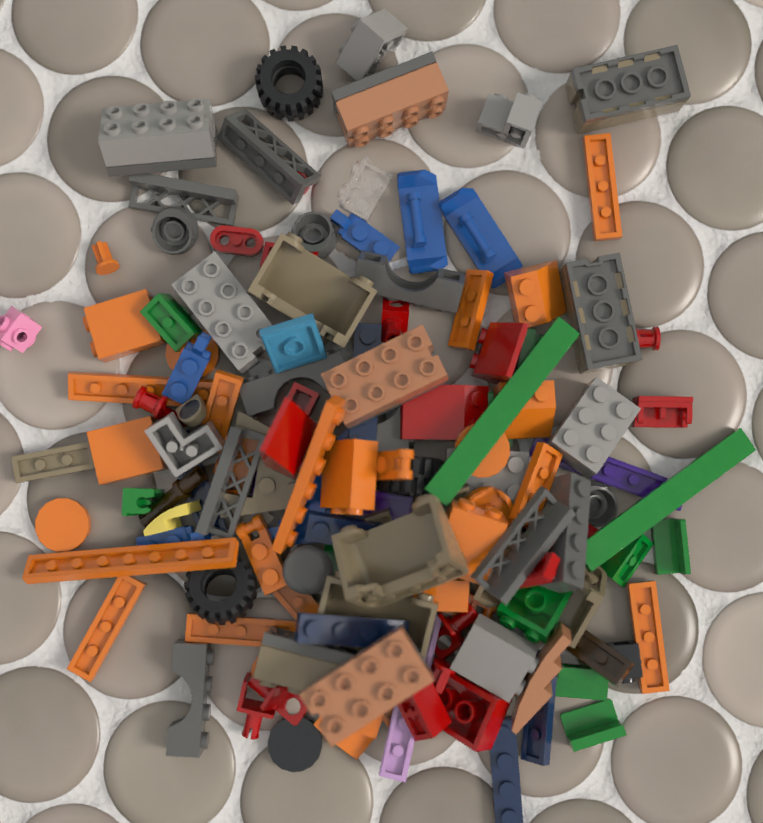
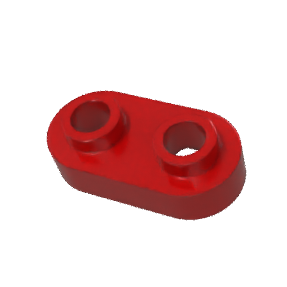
M221 225L216 227L210 235L211 245L221 254L254 257L259 255L264 248L262 235L252 228ZM223 237H228V244H220L221 239ZM254 240L256 244L254 247L248 248L246 246L247 242Z

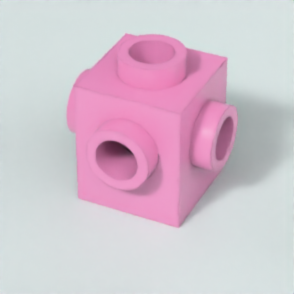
M11 306L5 315L0 316V345L9 351L15 348L24 353L27 348L33 345L36 335L42 326L14 306Z

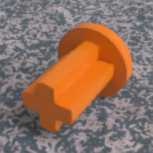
M98 241L96 245L91 246L98 264L95 267L98 275L111 274L119 269V262L113 260L107 242L102 243V241Z

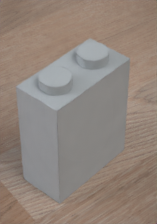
M479 613L450 669L510 703L514 694L519 696L527 682L523 679L526 673L532 674L540 660L536 657L539 646Z

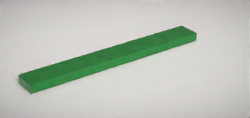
M560 317L555 319L513 373L511 379L506 382L423 489L424 491L438 497L444 507L450 504L580 335L578 331Z
M739 428L730 433L587 538L585 564L587 571H594L756 451L743 430Z

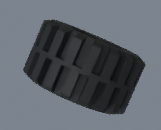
M286 45L280 46V51L276 52L275 48L270 50V56L264 55L261 58L262 65H257V75H255L256 89L261 104L264 108H267V112L271 116L275 113L279 120L287 117L288 122H293V117H298L300 121L304 119L305 113L310 116L314 113L313 107L318 108L320 105V98L323 97L321 69L319 64L317 65L314 56H308L307 50L302 49L299 52L297 46H291V49H286ZM285 75H297L305 81L303 87L292 94H284L275 89L277 81Z
M414 456L413 460H410V470L413 471L412 480L376 481V490L415 496L427 495L428 493L423 489L445 461L438 458Z
M237 555L235 568L187 571L186 573L188 581L184 582V588L187 591L185 593L186 599L197 615L202 619H206L208 623L214 624V622H217L219 625H225L226 621H230L233 624L237 622V617L241 616L243 619L247 615L245 611L247 609L251 610L254 606L252 601L257 598V582L249 564L245 559L242 560L240 555ZM220 575L234 577L237 585L230 597L222 601L208 599L206 596L207 587L215 577Z

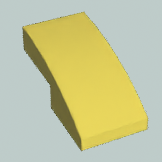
M196 500L182 504L160 514L144 529V536L181 527L180 516L201 511L200 501Z

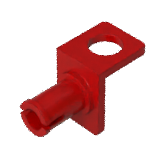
M383 296L381 342L390 341L407 332L409 302L402 300L390 301ZM390 303H400L403 306L395 307L391 306Z
M470 603L468 604V612H458L452 618H447L441 612L437 614L444 624L439 629L437 642L443 635L451 637V645L446 650L439 649L436 642L434 652L438 658L445 660L459 649L465 641L461 636L462 631L472 624L479 615Z
M247 672L242 683L236 711L246 713L242 736L248 739L252 728L250 739L255 740L259 738L262 718L273 719L275 710L263 711L260 709L262 701L246 698L251 674Z
M252 676L248 682V687L265 699L260 709L263 711L275 710L292 725H298L308 710L298 694L288 692V687L276 685V688L259 684L260 680L254 679ZM292 698L297 699L300 703V710L295 715L289 714L286 709L287 702Z

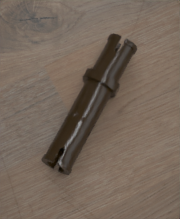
M196 465L181 480L177 479L174 481L172 488L149 507L151 509L150 512L139 515L140 523L146 528L160 514L174 508L183 499H188L192 496V491L207 480L206 472Z

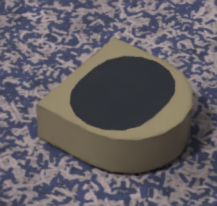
M198 394L175 409L179 419L189 427L200 424L207 413L206 405Z

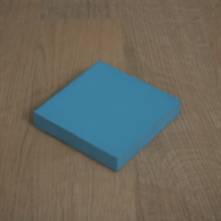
M313 313L259 330L275 374L327 358Z

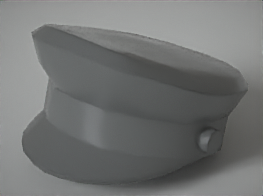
M170 206L157 214L153 221L151 232L155 244L162 251L171 255H181L188 252L195 245L199 234V227L196 218L189 210L178 206Z
M320 212L304 213L298 217L291 229V233L303 240L301 245L309 252H318V257L321 259L330 255L335 248L337 241L335 227L328 217Z
M591 481L588 524L598 528L615 518L618 503L611 489L603 483Z
M303 545L293 549L284 561L282 572L285 582L292 590L300 594L311 595L319 593L324 589L327 575H333V566L331 559L324 551L315 546Z

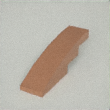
M562 623L538 653L537 658L540 660L532 674L528 672L524 679L527 681L521 694L517 696L511 717L512 732L515 734L552 697L550 681L562 670L560 654L572 642L570 629Z

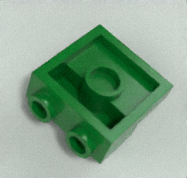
M539 585L518 589L506 605L502 602L497 608V617L500 618L499 622L504 627L510 630H514L517 627L524 631V637L532 643L539 644L541 641L546 644L574 591L558 593Z

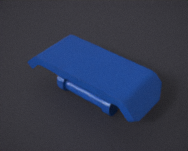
M427 170L400 172L397 174V185L409 273L437 271L439 268H444L448 265L442 215L438 205L440 200L437 177Z
M460 188L438 203L443 217L478 270H488L494 274L491 288H496L506 282L505 272L521 269L523 264L473 188Z

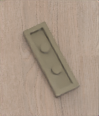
M89 442L11 457L15 483H24L95 469Z

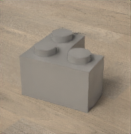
M386 9L376 13L372 12L364 18L360 17L351 27L352 34L350 38L340 47V56L336 64L356 81L371 76L376 71L383 57L398 48L408 28Z
M517 92L514 102L509 101L502 94L492 95L488 93L476 132L525 149L543 101L538 100L535 95L530 93L521 94Z
M173 411L145 430V433L175 478L218 452L225 445V440L211 420L187 434Z

